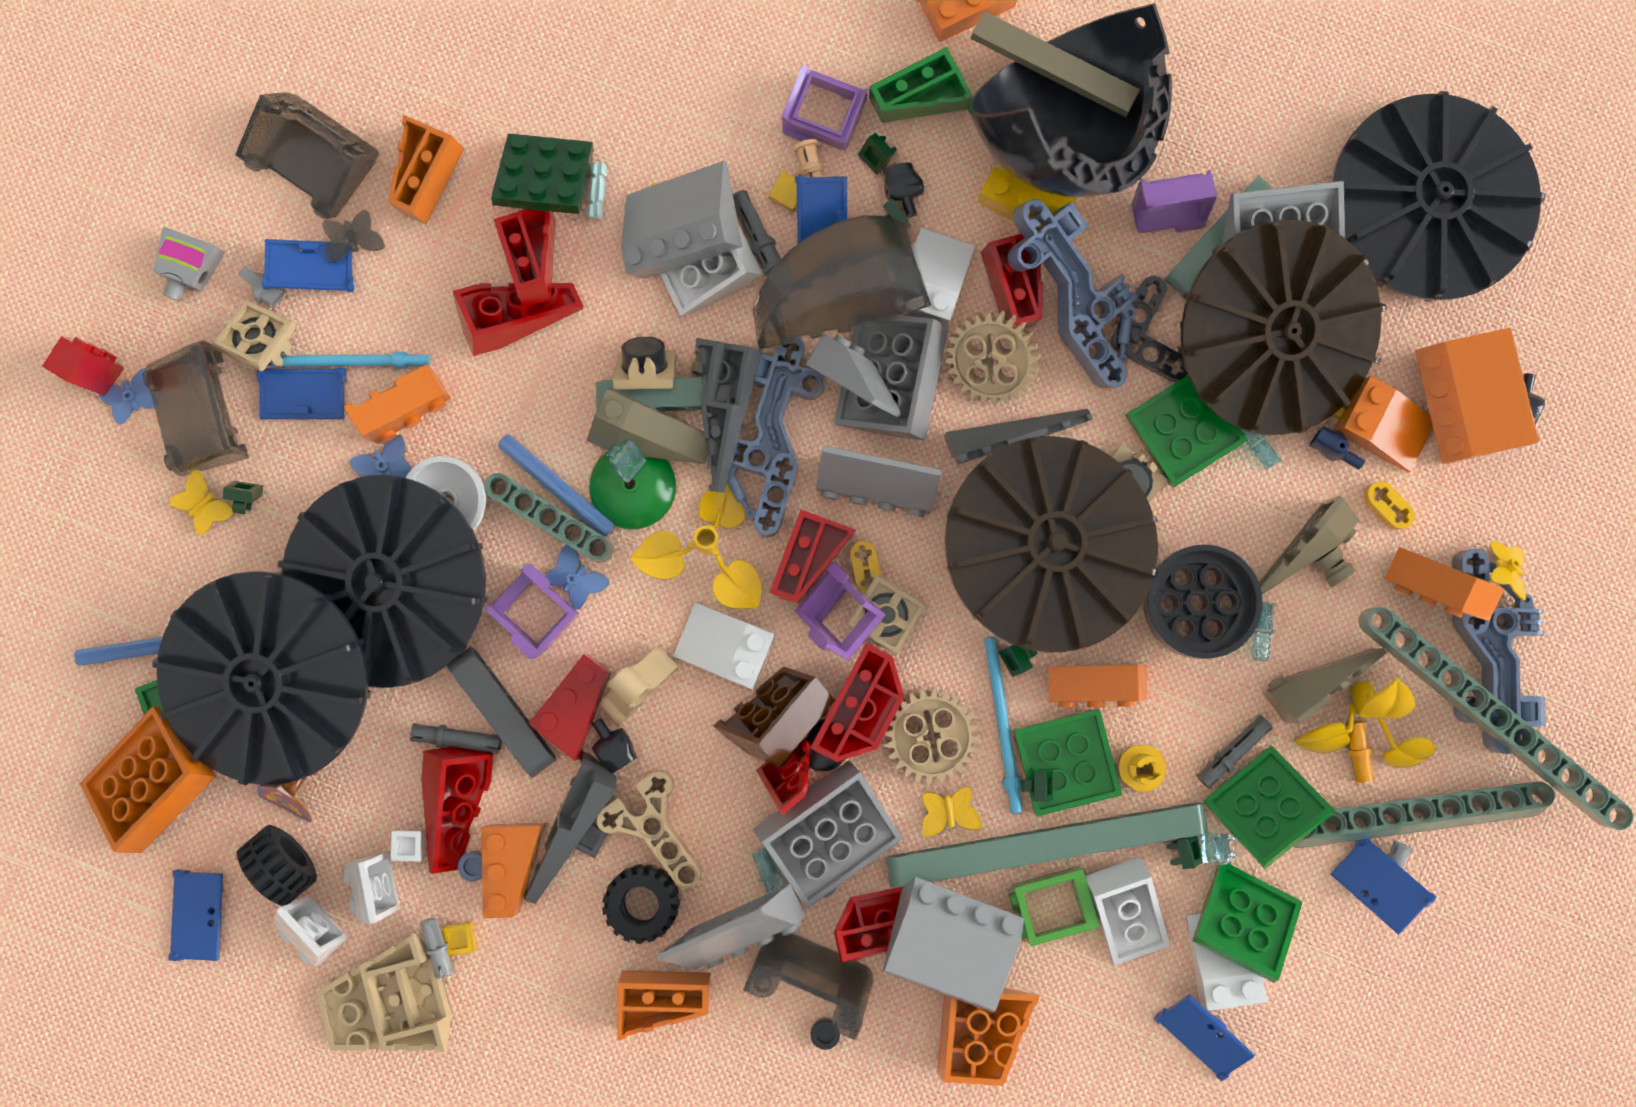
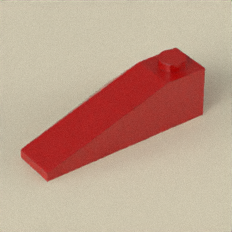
M479 283L453 290V297L462 330L473 356L501 349L583 309V303L573 283H552L551 300L526 308L522 307L514 283H508V286H491V283Z
M806 738L797 745L789 759L782 763L780 767L765 762L756 770L782 815L807 795L810 744Z
M453 747L423 751L421 782L429 873L437 874L458 870V862L464 855L470 839L468 832L474 817H478L481 810L478 807L484 791H488L491 783L493 753Z

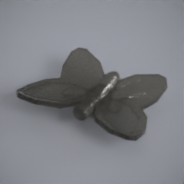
M362 210L354 216L351 223L346 220L344 225L332 220H324L322 222L324 232L330 238L326 248L327 260L330 263L344 258L349 252L350 245L353 252H358V245L364 250L370 251L382 250L385 247L382 237L376 231L371 230V217L367 210Z

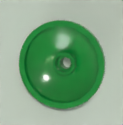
M607 451L599 458L591 472L589 482L590 497L594 507L613 522L614 526L630 530L643 529L657 523L670 510L676 495V477L672 466L666 459L615 454ZM628 479L635 480L634 488H626L625 483Z

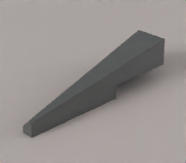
M1088 409L950 431L945 433L944 438L951 457H955L957 464L960 465L993 453L1013 442L1032 437L1048 436L1088 422L1093 418Z

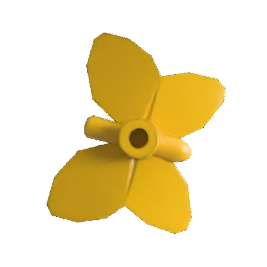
M193 470L188 476L185 484L186 491L176 494L169 501L172 507L179 510H189L188 516H194L193 524L198 535H204L211 528L214 521L221 522L227 520L234 514L229 503L219 499L211 501L215 497L213 492H209L206 495L208 487L204 476L198 470Z
M1491 541L1489 547L1493 555L1498 559L1495 562L1498 567L1493 570L1490 580L1496 584H1509L1512 591L1522 601L1526 600V591L1520 576L1524 575V570L1520 569L1524 564L1523 550L1517 546L1508 548L1503 543Z
M964 786L955 791L952 798L949 794H946L943 799L936 793H923L924 806L928 810L922 824V831L925 837L936 836L944 829L946 821H948L949 828H954V819L960 827L971 831L982 827L980 816L975 809L970 807L972 795L969 786Z

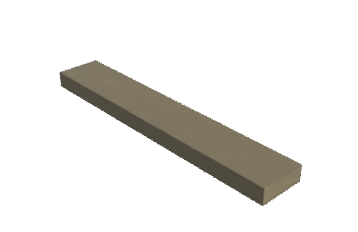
M986 11L981 16L970 38L1124 117L1128 114L1140 90Z

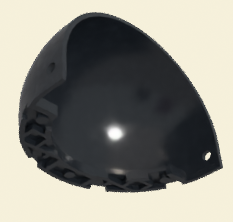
M1155 3L1107 15L1047 41V43L1140 89L1126 117L1015 61L992 76L975 92L968 104V112L973 124L989 152L1009 173L1033 188L1067 197H1091L1121 192L1134 185L1145 175L1157 157V154L1154 152L1158 142L1165 138L1172 102V73L1167 74L1165 55L1170 54L1167 37ZM1138 17L1144 19L1145 26H1141L1138 23Z

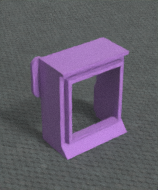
M803 64L782 114L783 134L799 141L817 139L822 143L847 151L867 101L868 90L860 89L818 73ZM810 84L852 101L840 132L797 116Z
M1208 170L1206 175L1200 173L1150 181V183L1141 178L1131 204L1138 234L1175 228L1176 232H1184L1206 227L1207 219L1217 198L1211 170Z
M831 562L828 565L824 575L794 610L810 628L808 636L821 650L829 648L847 660L852 657L886 615L850 580L848 574L836 562ZM846 591H848L868 611L841 643L822 621Z
M526 564L521 569L522 573L493 605H488L485 610L512 634L511 642L529 659H535L540 657L580 613L550 587V581L532 564ZM532 582L566 611V614L538 644L504 613Z

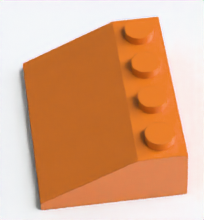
M1511 327L1450 340L1415 350L1442 464H1451L1540 443Z
M152 706L79 783L113 852L142 853L216 777L213 769L203 762L194 763L191 760L193 754L177 737L168 719L161 720L159 714L163 711L158 706Z

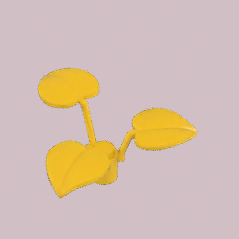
M727 484L724 493L708 490L703 495L699 504V515L703 521L714 524L699 527L694 533V541L689 542L685 549L681 550V541L675 534L669 531H658L649 535L631 555L632 563L642 573L655 579L669 580L677 577L684 571L685 562L682 556L688 554L693 548H696L699 553L704 555L712 553L720 569L723 571L713 580V594L717 601L725 607L732 609H756L760 604L762 587L755 568L743 560H735L727 568L717 550L718 534L716 529L720 525L725 529H733L742 524L746 518L741 502L737 503Z
M1395 678L1387 687L1375 693L1372 683L1360 682L1350 688L1353 704L1348 705L1349 717L1346 727L1342 723H1330L1294 739L1298 746L1315 753L1324 754L1338 751L1349 744L1350 736L1348 734L1353 730L1354 716L1357 713L1362 718H1377L1392 749L1383 754L1385 762L1392 767L1408 768L1419 765L1433 756L1436 750L1434 743L1424 737L1409 738L1400 744L1396 743L1383 718L1403 717L1409 714L1415 707V699L1412 692L1398 678Z

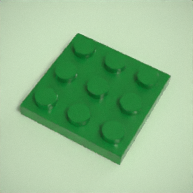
M1188 375L1125 415L1163 475L1168 479V483L1172 488L1248 441L1240 428L1218 417L1203 401L1198 399L1196 396L1197 392Z
M1100 709L1013 730L1025 778L1034 779V771L1053 770V800L1034 802V792H1029L1036 817L1122 796Z
M1272 745L1203 800L1205 806L1264 870L1335 813L1334 808Z
M1221 861L1217 865L1192 941L1275 983L1280 979L1303 902L1231 864Z

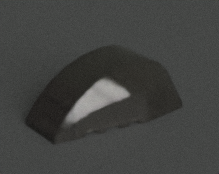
M862 215L839 221L819 230L790 249L770 271L759 290L752 310L757 344L760 349L794 343L797 340L796 337L809 335L811 339L822 337V332L837 329L838 333L851 331V326L863 324L864 328L874 327L932 305L914 241L906 224L888 216Z

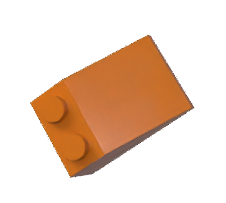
M1372 376L1366 377L1360 388L1350 399L1352 405L1348 409H1344L1333 430L1342 432L1348 441L1407 472H1411L1433 429L1431 416L1397 389Z

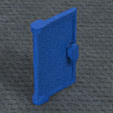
M795 176V183L797 185V264L810 265L811 262L848 261L847 176Z
M265 239L263 289L338 290L353 293L355 285L352 277V243Z
M339 367L338 369H264L263 372L257 370L260 419H344V382H347L345 367Z
M1370 839L1359 840L1355 844L1356 847L1331 873V876L1395 933L1400 935L1425 907L1428 908L1435 902L1437 896L1433 892L1430 893L1373 844Z
M181 869L173 870L171 947L168 960L218 961L223 874L190 872V870Z
M1190 994L1168 1009H1162L1154 1017L1155 1022L1163 1025L1212 1070L1220 1081L1228 1078L1232 1071L1255 1056L1249 1048L1227 1029V1026L1217 1016L1211 1015Z

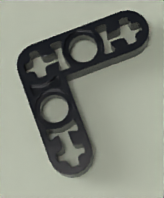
M1149 276L1140 284L1136 291L1138 297L1132 302L1134 308H1141L1145 311L1146 320L1142 323H1137L1133 320L1130 342L1136 345L1141 340L1143 344L1137 349L1136 354L1132 353L1136 347L1131 344L1126 345L1125 355L1128 359L1172 382H1178L1187 376L1182 354L1144 334L1167 290L1164 280L1157 276ZM1152 284H1155L1159 295L1154 294L1148 304L1143 302L1149 291L1145 286L1150 287ZM1120 322L1111 338V346L1117 353L1120 350V344H1118ZM1151 346L1157 350L1158 358L1156 361L1150 362L1144 359L1143 349L1145 347ZM1166 354L1169 357L1165 361L1170 364H1174L1176 361L1180 362L1179 368L1183 372L1173 374L1171 373L1172 367L1164 363L1162 368L1157 365Z

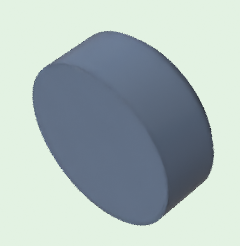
M470 851L460 858L458 871L463 879L473 882L482 878V852Z

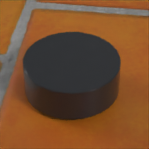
M820 1018L814 1022L811 1027V1040L817 1048L828 1050L835 1047L839 1042L840 1028L833 1019Z

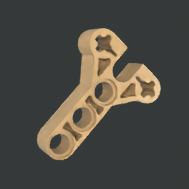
M657 646L635 666L623 668L607 684L610 692L598 706L619 727L679 666Z
M657 770L635 785L647 803L645 813H635L624 798L620 796L602 809L597 816V825L599 829L608 834L619 831L643 838L675 884L680 888L690 889L700 880L702 868L668 821L669 793L674 787L673 776L668 771ZM655 776L659 780L662 778L666 780V783L663 785L665 791L659 788L648 793V790L653 788V785L656 783ZM623 810V813L615 820L617 826L614 823L608 824L606 822V819L609 817L607 812L612 815ZM648 818H656L660 822L661 828L659 832L651 833L647 830L646 821ZM664 843H674L678 848L677 855L674 857L666 856L663 852ZM684 866L691 867L695 871V879L691 881L684 880L680 875V869Z

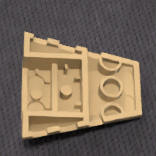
M416 933L315 992L330 1050L367 1051L369 1049H381V1051H393L400 1049L409 1051L434 1050V1052H445L447 1050L451 1009L442 977L435 978L430 956L425 954L427 946Z

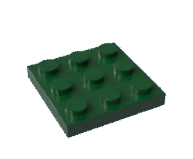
M508 133L491 196L492 205L579 214L594 151L593 142Z

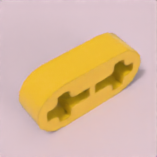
M1380 481L1367 486L1364 491L1366 504L1388 527L1400 530L1412 525L1415 518L1414 510L1390 484ZM1374 489L1376 491L1380 489L1384 491L1382 498L1388 504H1386L1383 500H1374V497L1376 495ZM1391 507H1392L1396 512H1398V511H1403V512L1405 513V514L1402 516L1404 522H1403V521L1395 522L1394 518H1395L1397 515H1396V513L1391 509Z
M860 541L852 546L850 559L856 586L865 594L867 587L861 586V582L865 581L864 571L869 570L872 579H874L876 574L881 577L875 547L867 541ZM864 546L866 551H871L872 555L867 557V567H863L861 558H855V554L859 552V547Z

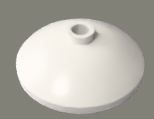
M436 456L421 461L406 476L408 479L418 481L433 488L446 498L451 495L455 506L466 518L472 530L474 531L484 515L486 494L479 475L470 465L454 457Z

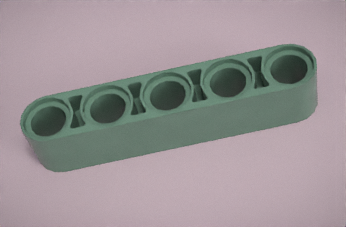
M1258 175L1244 192L1274 188ZM1228 209L1164 279L1182 296H1184L1185 292L1189 293L1201 268L1213 255L1212 250L1216 246H1222Z
M702 377L674 378L673 388L618 390L660 411L702 410L700 393H704ZM613 380L596 382V411L606 389L613 388Z
M494 473L486 479L484 484L485 491L497 502L591 560L605 562L611 558L613 545L608 538L504 474ZM504 480L507 484L506 491L501 495H496L494 491L495 484L498 481ZM529 495L531 498L530 507L526 510H521L519 508V500L521 497ZM553 510L556 514V520L553 524L546 526L543 522V516L547 511ZM579 526L581 530L580 537L575 541H570L567 537L569 528ZM597 541H603L606 546L605 552L600 556H594L592 553V546Z

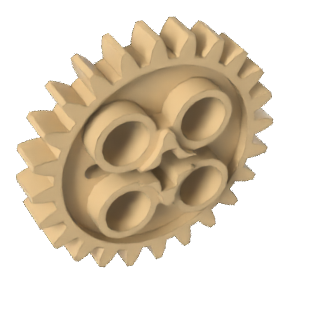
M992 310L988 311L986 318H984L981 312H978L975 315V321L971 317H967L964 320L965 326L959 324L956 327L958 334L953 333L950 336L949 340L954 344H949L946 347V351L953 355L948 356L945 362L953 364V366L947 373L957 375L952 383L963 384L961 393L967 390L971 391L970 400L979 395L981 396V404L984 405L987 399L991 398L993 406H996L1001 397L1002 401L1008 404L1010 394L1017 400L1021 395L1020 390L1026 393L1030 388L1027 382L1033 383L1036 376L1033 373L1038 372L1040 365L1034 362L1040 359L1041 354L1033 352V350L1037 348L1039 343L1029 341L1034 334L1033 331L1027 333L1022 331L1026 325L1025 322L1018 326L1014 324L1016 320L1015 315L1008 321L1005 320L1004 311L997 318L994 317ZM989 333H992L994 336L993 345L991 344ZM1000 338L1009 339L1013 347L1011 349L1004 348L1000 343ZM971 340H980L983 343V349L974 348ZM991 351H992V357H993L994 359H998L995 364H993V358L988 357V355L991 353ZM975 367L983 369L986 376L984 378L976 376L973 369ZM1002 367L1011 368L1014 371V377L1004 375ZM993 372H994L995 380L997 381L996 383H994V382L992 381V374H993Z
M921 689L920 698L918 699L910 693V703L907 704L902 701L900 705L902 710H897L895 714L896 719L892 720L890 724L892 730L885 733L886 736L892 737V741L884 744L885 747L894 748V752L888 756L889 759L898 757L899 761L895 768L899 769L905 766V777H908L912 772L916 773L915 782L917 783L922 776H926L928 785L931 784L933 777H937L939 783L943 784V775L945 774L951 780H954L953 770L957 769L959 772L964 773L965 771L961 764L963 762L972 764L971 759L967 756L968 753L978 752L975 748L971 747V742L980 741V738L972 736V732L977 730L979 726L970 725L969 723L975 715L964 714L968 705L964 704L958 707V696H955L951 701L947 700L948 691H944L941 697H937L936 689H932L931 695L927 697L925 691ZM926 710L930 713L933 731L939 732L940 736L935 739L939 756L938 762L933 760L930 742L923 739V735L928 734L924 711ZM941 710L947 711L951 716V722L946 727H939L935 723V715ZM912 716H917L922 721V728L917 733H910L906 729V721ZM946 740H953L957 745L956 753L952 756H945L941 752V745ZM922 745L927 748L928 757L925 761L917 762L912 758V751L916 746Z

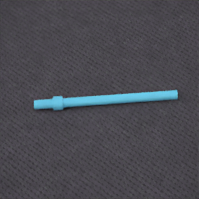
M394 352L393 355H281L283 359L282 366H393L394 369H407L408 366H424L426 364L430 366L431 364L430 355H408L407 352Z
M996 637L985 638L1005 778H1003L1004 791H1008L1011 814L1022 813L1019 789H1021L1020 776H1017Z

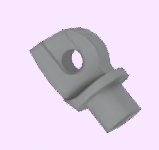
M244 266L238 273L240 277L254 288L253 297L258 303L263 302L269 308H273L285 295V290L282 288L263 289V279L247 266Z

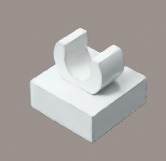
M424 830L391 831V861L423 860Z

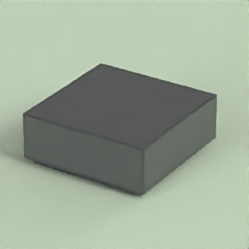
M592 823L575 849L596 858L608 833L603 832L597 824Z

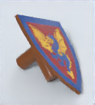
M306 777L295 782L282 784L283 789L271 784L258 786L257 793L259 797L311 823L312 818L308 810L294 798Z

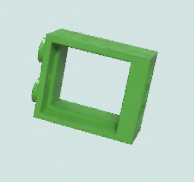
M1080 866L1011 884L1013 893L1008 895L1013 911L1018 910L1020 917L1025 918L1021 940L1027 939L1031 947L1100 928L1085 873ZM1071 880L1082 921L1035 934L1024 893Z

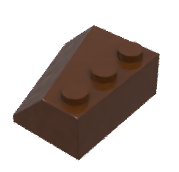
M782 667L756 689V697L745 704L739 703L733 708L736 713L726 722L720 719L713 726L747 754L780 767L782 763L789 759L797 745L809 735L810 730L818 720L826 715L835 699L815 676Z

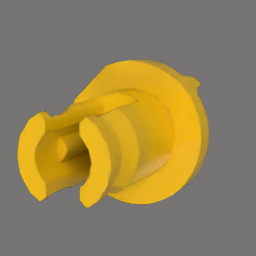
M1144 744L1133 745L1120 754L1118 774L1121 781L1135 791L1148 792L1157 788L1164 780L1166 763L1162 754L1154 747ZM1145 764L1149 766L1146 774H1137L1136 767L1140 768Z

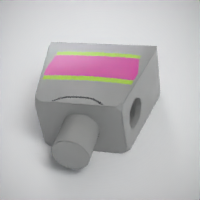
M163 227L154 266V273L168 280L163 295L180 301L185 287L202 291L225 252L213 244Z

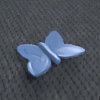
M147 366L140 369L132 378L131 386L128 381H123L124 390L120 386L113 384L105 396L99 394L100 399L106 404L112 405V414L119 425L124 424L131 416L132 409L138 411L139 406L146 409H157L160 407V400L150 390L154 376L151 367Z
M397 435L395 439L384 446L383 456L381 451L377 450L374 452L376 459L371 455H357L350 460L352 468L359 475L363 476L394 475L405 478L412 469L410 464L403 459L405 442L401 435Z
M568 545L559 553L557 559L558 567L550 570L545 575L550 581V585L563 586L564 592L569 591V599L577 610L581 609L586 602L588 593L596 594L609 585V580L603 574L595 572L584 574L587 571L585 565L578 569L580 560L577 551Z

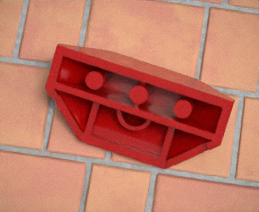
M866 642L811 745V749L835 762H839L878 748L905 697L893 656Z
M902 887L849 898L834 930L840 962L859 960L887 953Z

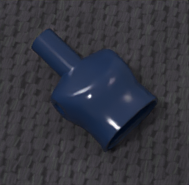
M1325 426L1320 428L1309 444V447L1318 450L1329 461L1342 460L1357 470H1360L1365 462L1364 459L1349 451V443L1342 432L1331 430Z

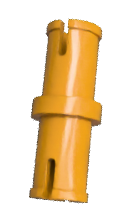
M1354 721L1353 730L1348 734L1350 736V749L1347 751L1348 756L1352 757L1355 782L1374 781L1370 754L1373 752L1372 747L1368 746L1365 721Z

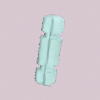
M594 162L591 164L590 169L592 178L589 180L587 200L590 204L587 205L586 215L589 219L600 220L603 217L601 205L604 204L606 186L604 178L607 176V167L604 163Z

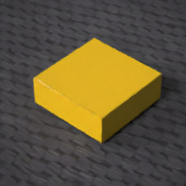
M783 171L770 191L768 198L792 212L797 207V185L795 178Z
M473 921L442 927L443 939L449 945L447 947L449 956L477 951Z

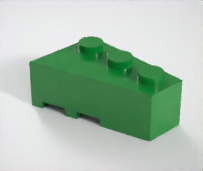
M947 47L869 86V100L881 122L968 110L969 101L973 96Z

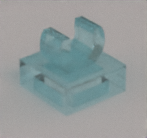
M626 440L620 447L613 445L606 453L607 456L611 457L608 461L618 477L625 482H629L646 462L637 445L629 440Z
M1215 832L1200 835L1203 863L1216 865L1231 864V858L1237 856L1236 852H1230L1229 841H1235L1234 836L1228 835V833Z

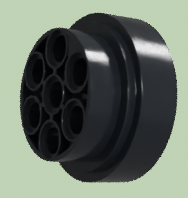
M1194 545L1175 551L1157 564V576L1153 579L1150 590L1143 602V611L1151 632L1167 649L1178 655L1193 659L1218 658L1236 651L1253 635L1262 613V592L1255 573L1240 556L1219 546ZM1178 570L1185 572L1187 575V582L1184 586H1180L1175 582L1174 576ZM1207 570H1212L1216 574V582L1213 586L1208 585L1204 580V574ZM1165 595L1173 600V608L1169 612L1164 611L1160 605V601ZM1194 595L1199 596L1203 603L1199 611L1193 610L1190 606V599ZM1223 595H1227L1232 601V606L1228 611L1223 610L1220 606V598ZM1210 620L1214 621L1218 626V632L1213 637L1206 632V624ZM1179 621L1186 622L1189 627L1188 634L1185 637L1179 636L1176 632V625Z

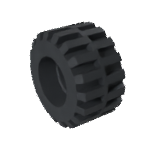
M266 825L237 850V860L240 868L251 885L265 898L280 906L291 903L317 881L314 864L307 852L290 834L276 826Z
M638 864L634 867L626 868L609 883L606 888L607 891L603 896L602 902H604V907L602 911L603 915L607 916L605 921L607 926L613 927V933L616 936L620 934L624 937V941L634 940L635 944H642L643 941H648L649 943L655 941L657 937L663 936L672 926L679 912V890L677 886H674L673 879L664 874L665 870L661 868L655 869L654 865L650 864L646 866ZM634 887H645L651 890L657 897L659 904L656 915L648 920H640L633 917L625 905V896L629 890Z

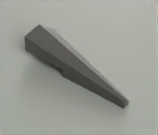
M696 338V347L700 349L701 364L698 365V373L702 375L704 393H700L704 438L708 439L710 455L706 459L707 465L711 466L712 485H709V490L724 493L762 349Z
M582 752L581 766L576 777H572L569 785L571 787L563 804L560 806L545 843V850L547 851L541 863L536 865L534 870L536 874L524 895V901L533 904L537 903L616 791V776L589 753Z

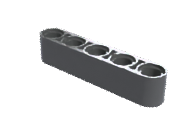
M469 646L447 665L451 674L531 778H534L557 760L553 751L541 735L529 725V719L472 646Z

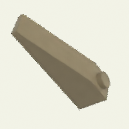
M613 388L606 389L587 437L588 442L615 454L705 464L707 461L706 457L709 456L708 439L704 438L703 430Z
M1337 496L1320 504L1259 581L1262 594L1325 555L1342 542L1346 544L1351 540L1357 531L1354 527L1359 522V519L1343 497Z
M1373 648L1286 676L1285 678L1283 675H1280L1268 684L1270 689L1263 694L1284 722L1301 724L1331 701L1328 694L1331 695L1339 690H1344L1350 685L1348 677L1351 675L1356 677L1364 673L1387 652L1384 648Z

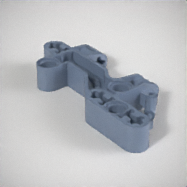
M1037 199L1018 205L1013 212V221L1024 236V239L1009 251L1008 263L1010 267L1016 271H1026L1039 266L1041 263L1044 264L1058 286V333L1097 387L1113 388L1123 385L1127 378V370L1123 365L1127 362L1125 350L1126 345L1130 343L1132 322L1136 315L1132 302L1138 297L1137 293H1130L1131 286L1129 283H1123L1125 279L1123 274L1111 279L1099 290L1096 291L1094 289L1092 271L1071 242L1089 226L1072 201L1060 207L1053 214L1042 201ZM1030 210H1031L1033 214L1031 215V217H1030V219H1029L1027 215L1030 214ZM1022 250L1027 251L1029 254V262L1027 264L1021 259ZM1096 303L1101 308V315L1099 317L1094 312ZM1116 315L1121 318L1118 336L1120 350L1118 355H1116L1101 333L1102 327ZM1091 344L1096 349V355L1094 358L1090 357L1089 355V347L1091 346Z
M796 334L784 335L778 342L774 356L761 353L753 383L755 386L764 388L755 416L759 435L754 441L738 439L727 485L737 503L741 502L745 510V516L748 519H754L755 529L763 537H772L779 532L798 472L797 461L783 425L791 395L805 400H815L823 392L822 376L815 370L801 366L804 357L803 340ZM791 344H795L797 351L792 352L790 363L785 362L787 358L786 348H789ZM807 379H814L819 386L815 391L808 392L802 387L803 382ZM740 446L747 448L743 455V463L735 461L736 456H741V452L738 451ZM759 452L765 456V461L762 465L753 466L749 463V457L753 453ZM784 461H788L789 467L792 469V471H786L784 475V482H789L788 486L779 481L780 468L777 466L783 465ZM737 469L766 478L757 510L750 508L746 501L747 495L735 475ZM774 488H779L784 492L783 500L778 503H773L768 499V493ZM764 505L773 510H780L779 514L773 511L772 522L775 526H769L767 531L763 530V525L760 523V520L767 519L769 513L768 509H763Z
M1475 548L1460 551L1452 559V568L1469 575H1474V577L1489 582V573H1492L1497 568L1494 562H1489L1487 554L1481 549ZM1467 559L1473 561V566L1467 565ZM1499 584L1515 599L1514 608H1495L1490 621L1466 613L1463 614L1462 618L1452 614L1453 627L1482 666V686L1529 725L1546 726L1545 696H1520V659L1511 647V641L1515 636H1545V632L1540 631V625H1544V620H1539V614H1543L1544 609H1534L1533 598L1530 594L1526 593V600L1522 601L1512 591L1509 584ZM1498 615L1504 618L1505 623L1502 629L1496 623ZM1468 618L1474 619V625L1468 624ZM1466 696L1467 703H1474L1475 697ZM1453 706L1454 715L1459 721L1475 724ZM1495 710L1490 714V721L1493 725L1498 721V714ZM1482 730L1483 744L1486 749L1494 753L1512 754ZM1519 730L1514 734L1516 744H1519L1521 741V732Z

